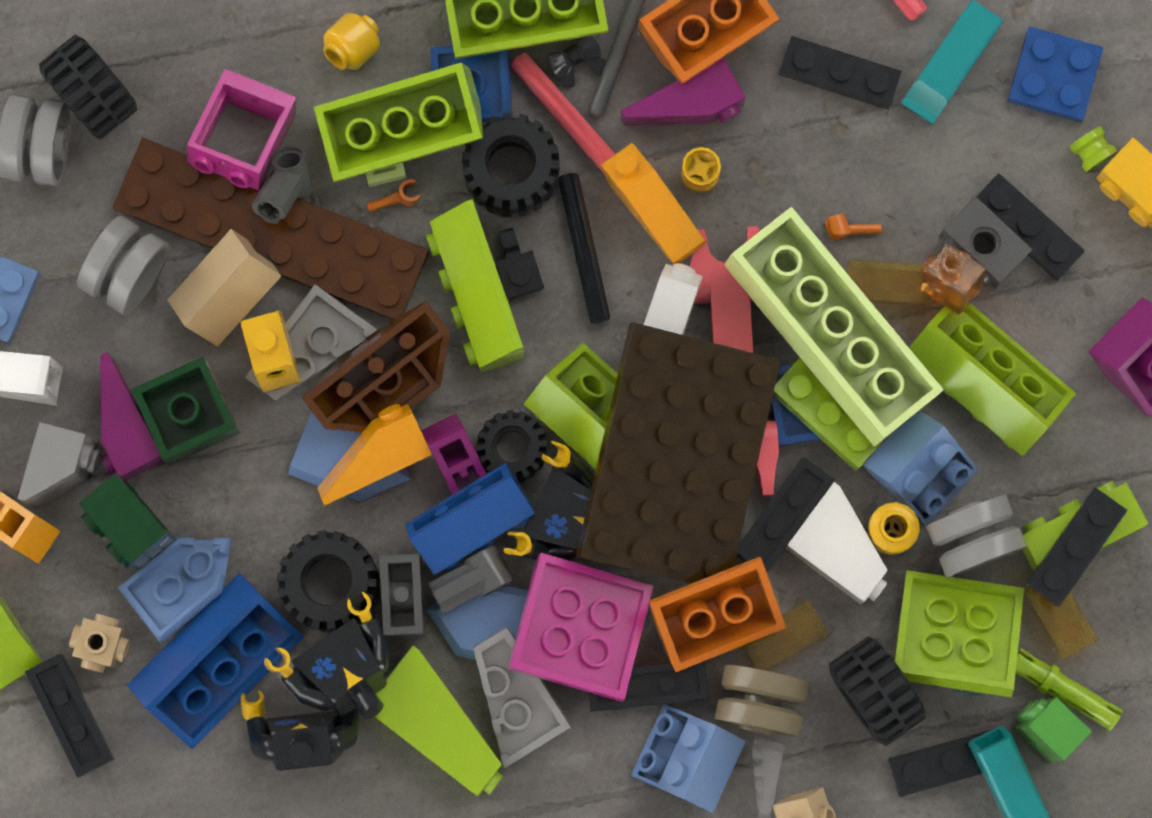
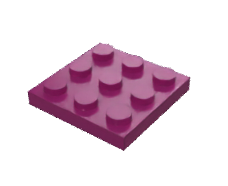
M544 553L538 554L508 669L620 702L624 701L653 586Z

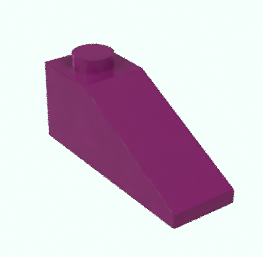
M722 58L686 83L682 84L678 80L622 109L620 119L624 126L710 124L718 119L721 123H725L741 113L740 108L744 106L746 97L726 60Z
M106 352L100 356L101 443L106 451L105 454L101 455V458L111 476L117 473L125 480H129L163 462V459L141 410L113 357Z
M456 413L421 430L452 495L486 475Z

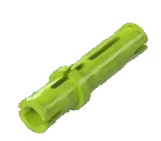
M1022 647L1018 649L1016 674L1037 686V691L1042 694L1047 692L1053 697H1057L1066 705L1094 720L1108 731L1115 727L1123 709L1101 698V696L1070 679L1059 671L1060 667L1057 665H1048L1025 651Z

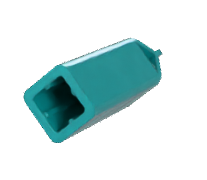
M971 0L916 79L901 104L933 125L994 37L1003 20L978 2Z
M998 726L969 741V747L1003 818H1050L1013 736L1004 726Z

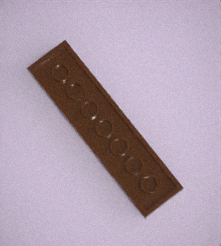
M142 137L112 207L114 211L210 249H213L232 229L246 238L258 254L272 262L284 278L309 288L317 285L332 297L391 320L405 313L429 255V249L299 198L295 200L286 217L281 219L278 224L265 222L261 216L255 214L252 206L259 193L258 190L250 187H237L227 178L215 173H202L187 162L186 154Z

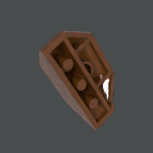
M425 301L390 321L334 364L301 398L325 429L363 432L372 420L379 417L378 414L383 409L395 404L400 406L408 404L410 409H412L441 386L450 331L428 302Z

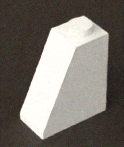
M676 263L673 266L665 264L644 325L684 335L703 276L695 274L696 271L693 268L684 264Z
M0 351V397L57 406L63 367L50 356Z
M834 482L785 549L859 604L864 603L867 598L874 602L887 585V582L882 579L887 572V568L843 490Z

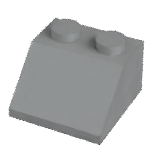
M39 422L17 499L31 507L40 508L86 482L89 472L95 473L100 459V451L96 450L98 443L86 434Z

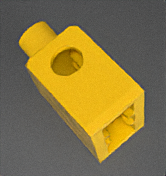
M275 311L240 321L253 371L262 391L265 393L300 383L301 378L282 311ZM283 370L281 373L268 375L272 372Z

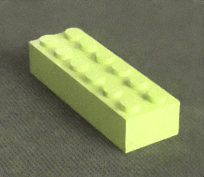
M792 207L735 250L724 264L735 280L874 447L944 390Z

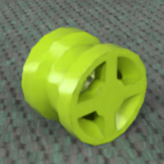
M1102 126L1091 130L1069 146L1071 152L1079 155L1083 161L1082 168L1085 173L1096 169L1119 152L1115 145H1111L1106 141V132Z

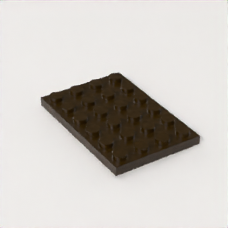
M635 322L629 323L576 557L688 583L700 581L734 567L781 360Z

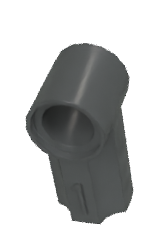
M297 146L282 147L272 155L273 170L252 203L255 214L261 216L265 222L278 224L281 219L286 217L297 197L307 194L312 189L313 183L305 152Z
M495 545L471 556L464 561V565L428 583L444 614L479 595H482V597L489 595L514 580Z

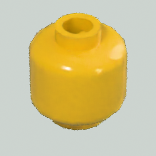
M346 13L323 35L325 45L323 52L336 68L340 70H358L380 49L379 28L367 15L361 17L355 13Z
M899 502L886 503L878 507L870 516L867 524V535L872 544L879 552L887 555H898L909 550L917 541L920 533V523L916 513L909 506ZM889 524V530L885 531V526ZM893 533L896 537H890L888 534Z

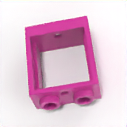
M224 69L187 144V162L202 173H215L227 178L237 187H250L259 191L272 165V155L280 149L296 116V97ZM227 103L276 122L256 166L206 147Z

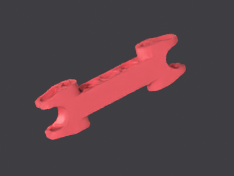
M758 226L747 227L745 243L759 232ZM697 229L706 241V245L692 254L690 267L696 271L695 274L703 276L694 305L710 304L712 343L753 353L750 302L754 301L724 266L726 262L718 261L711 255L705 229ZM767 421L756 467L762 497L774 495L775 471L779 456L776 421Z

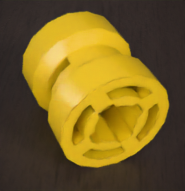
M704 147L695 148L688 152L683 159L681 171L682 181L685 186L691 191L698 193L707 192L714 188L719 180L721 169L719 157L714 151Z

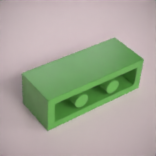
M1057 697L1047 700L1041 698L1039 701L1036 699L1033 702H1028L1014 717L1019 723L1012 729L1046 763L1065 761L1092 732Z

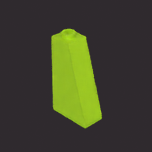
M412 646L386 679L387 684L385 688L376 693L384 707L374 717L477 797L483 791L490 795L504 777L498 772L503 766L422 652L415 646Z

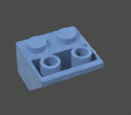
M918 411L891 433L863 464L887 493L897 502L909 506L916 513L919 522L924 526L932 522L979 470L948 430L922 411Z
M663 704L631 776L713 813L746 741L712 723Z

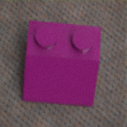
M1142 297L1088 353L1103 375L1142 413L1149 416L1152 413V303Z

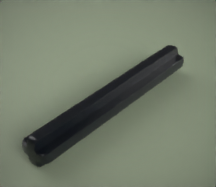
M568 173L559 177V186L588 316L592 324L603 323L610 319V312L580 178L577 173Z

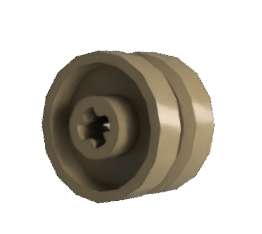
M725 665L721 685L728 691L743 694L744 698L743 700L729 697L719 699L714 720L738 726L740 730L774 736L775 733L800 737L803 716L797 711L782 708L780 705L781 702L798 705L806 702L810 681L760 669Z

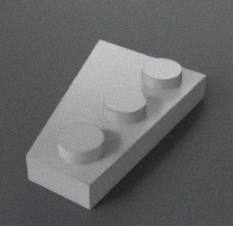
M314 285L285 323L301 382L268 391L265 394L274 401L279 402L354 350L378 330L320 287ZM252 367L245 376V379L262 391ZM283 370L275 371L268 375L281 373Z
M508 625L479 642L473 648L491 713V721L497 737L503 768L508 767L571 728V723L541 678L508 669L516 639Z

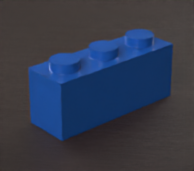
M505 462L405 525L409 539L435 575L442 570L449 571L461 563L463 557L471 552L488 548L495 542L496 537L509 529L516 530L524 526L529 521L530 516L535 514L530 498Z

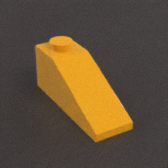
M633 143L601 164L611 189L672 264L682 262L706 245L702 235L657 172Z
M395 404L379 412V417L372 420L317 487L324 506L432 455L408 404L404 406Z
M0 491V540L39 564L61 531Z

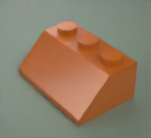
M668 0L639 19L638 31L658 60L684 84L777 23L780 19L767 0Z
M761 557L649 600L656 629L675 672L786 629Z

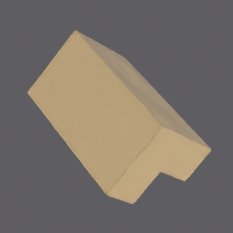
M230 229L167 301L186 328L218 347L282 275L272 262L254 250L246 238Z

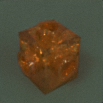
M946 244L938 255L931 254L922 266L921 274L924 276L921 291L935 304L944 305L958 315H961L981 291L986 268L975 262L968 253L958 251Z

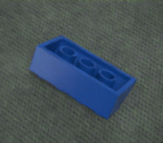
M239 573L223 589V592L197 614L127 684V687L150 713L193 749L241 701V695L244 693L246 696L270 672L264 665V659L268 658L275 667L283 659L282 655L275 648H283L289 653L304 636Z

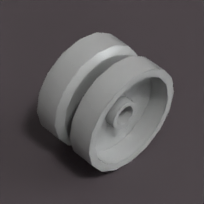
M15 94L9 96L0 124V177L3 180L22 182L31 172L37 184L58 186L60 184L67 163L71 133L70 107L65 101L46 99L38 109L35 100L30 96Z
M120 215L107 225L89 251L78 275L76 287L94 299L107 294L106 305L127 317L139 307L157 281L169 255L170 245L153 233L140 238L139 225Z
M1007 495L998 496L984 502L980 500L949 512L948 516L926 526L933 545L944 546L956 541L959 542V547L943 553L939 559L946 578L977 568L1027 547L1020 528L1011 526L997 532L993 529L994 526L1009 520L1014 514Z

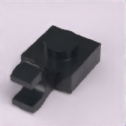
M513 227L498 231L506 259L497 261L495 264L507 301L544 289L533 251L521 254Z

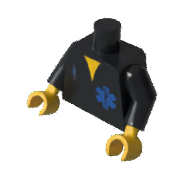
M551 441L550 443L558 449L557 456L552 459L542 454V460L555 467L551 469L534 508L535 514L530 517L525 531H509L507 535L515 536L517 539L515 549L504 548V553L508 555L524 556L535 561L540 553L568 561L576 557L594 474L589 467L570 454V450L566 445Z
M362 592L367 601V605L363 610L353 609L350 599L348 598L347 600L348 609L352 614L358 615L361 621L357 623L355 618L342 625L291 661L294 665L293 668L289 666L290 655L283 648H275L283 657L281 667H274L268 658L264 659L265 667L271 672H280L282 675L281 681L302 704L322 711L333 709L340 716L346 715L354 708H357L365 719L373 718L383 709L384 704L376 693L385 688L387 684L383 673L389 667V641L387 636H383V628L377 616L371 615L369 611L371 600L366 593Z
M258 691L259 700L256 702H247L245 694L241 695L242 716L248 720L246 725L252 753L260 759L272 761L275 769L278 771L334 764L345 750L352 748L357 741L359 711L357 708L342 716L336 711L267 718L265 720L263 718L265 715L263 692Z

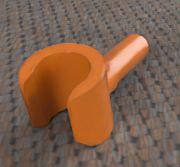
M407 179L401 183L397 192L368 202L369 212L397 203L407 207L415 205L419 201L421 194L409 198L404 195L403 190L415 186L417 181Z
M845 213L830 216L825 221L827 233L833 240H839L856 234H881L882 231L881 224L848 225Z

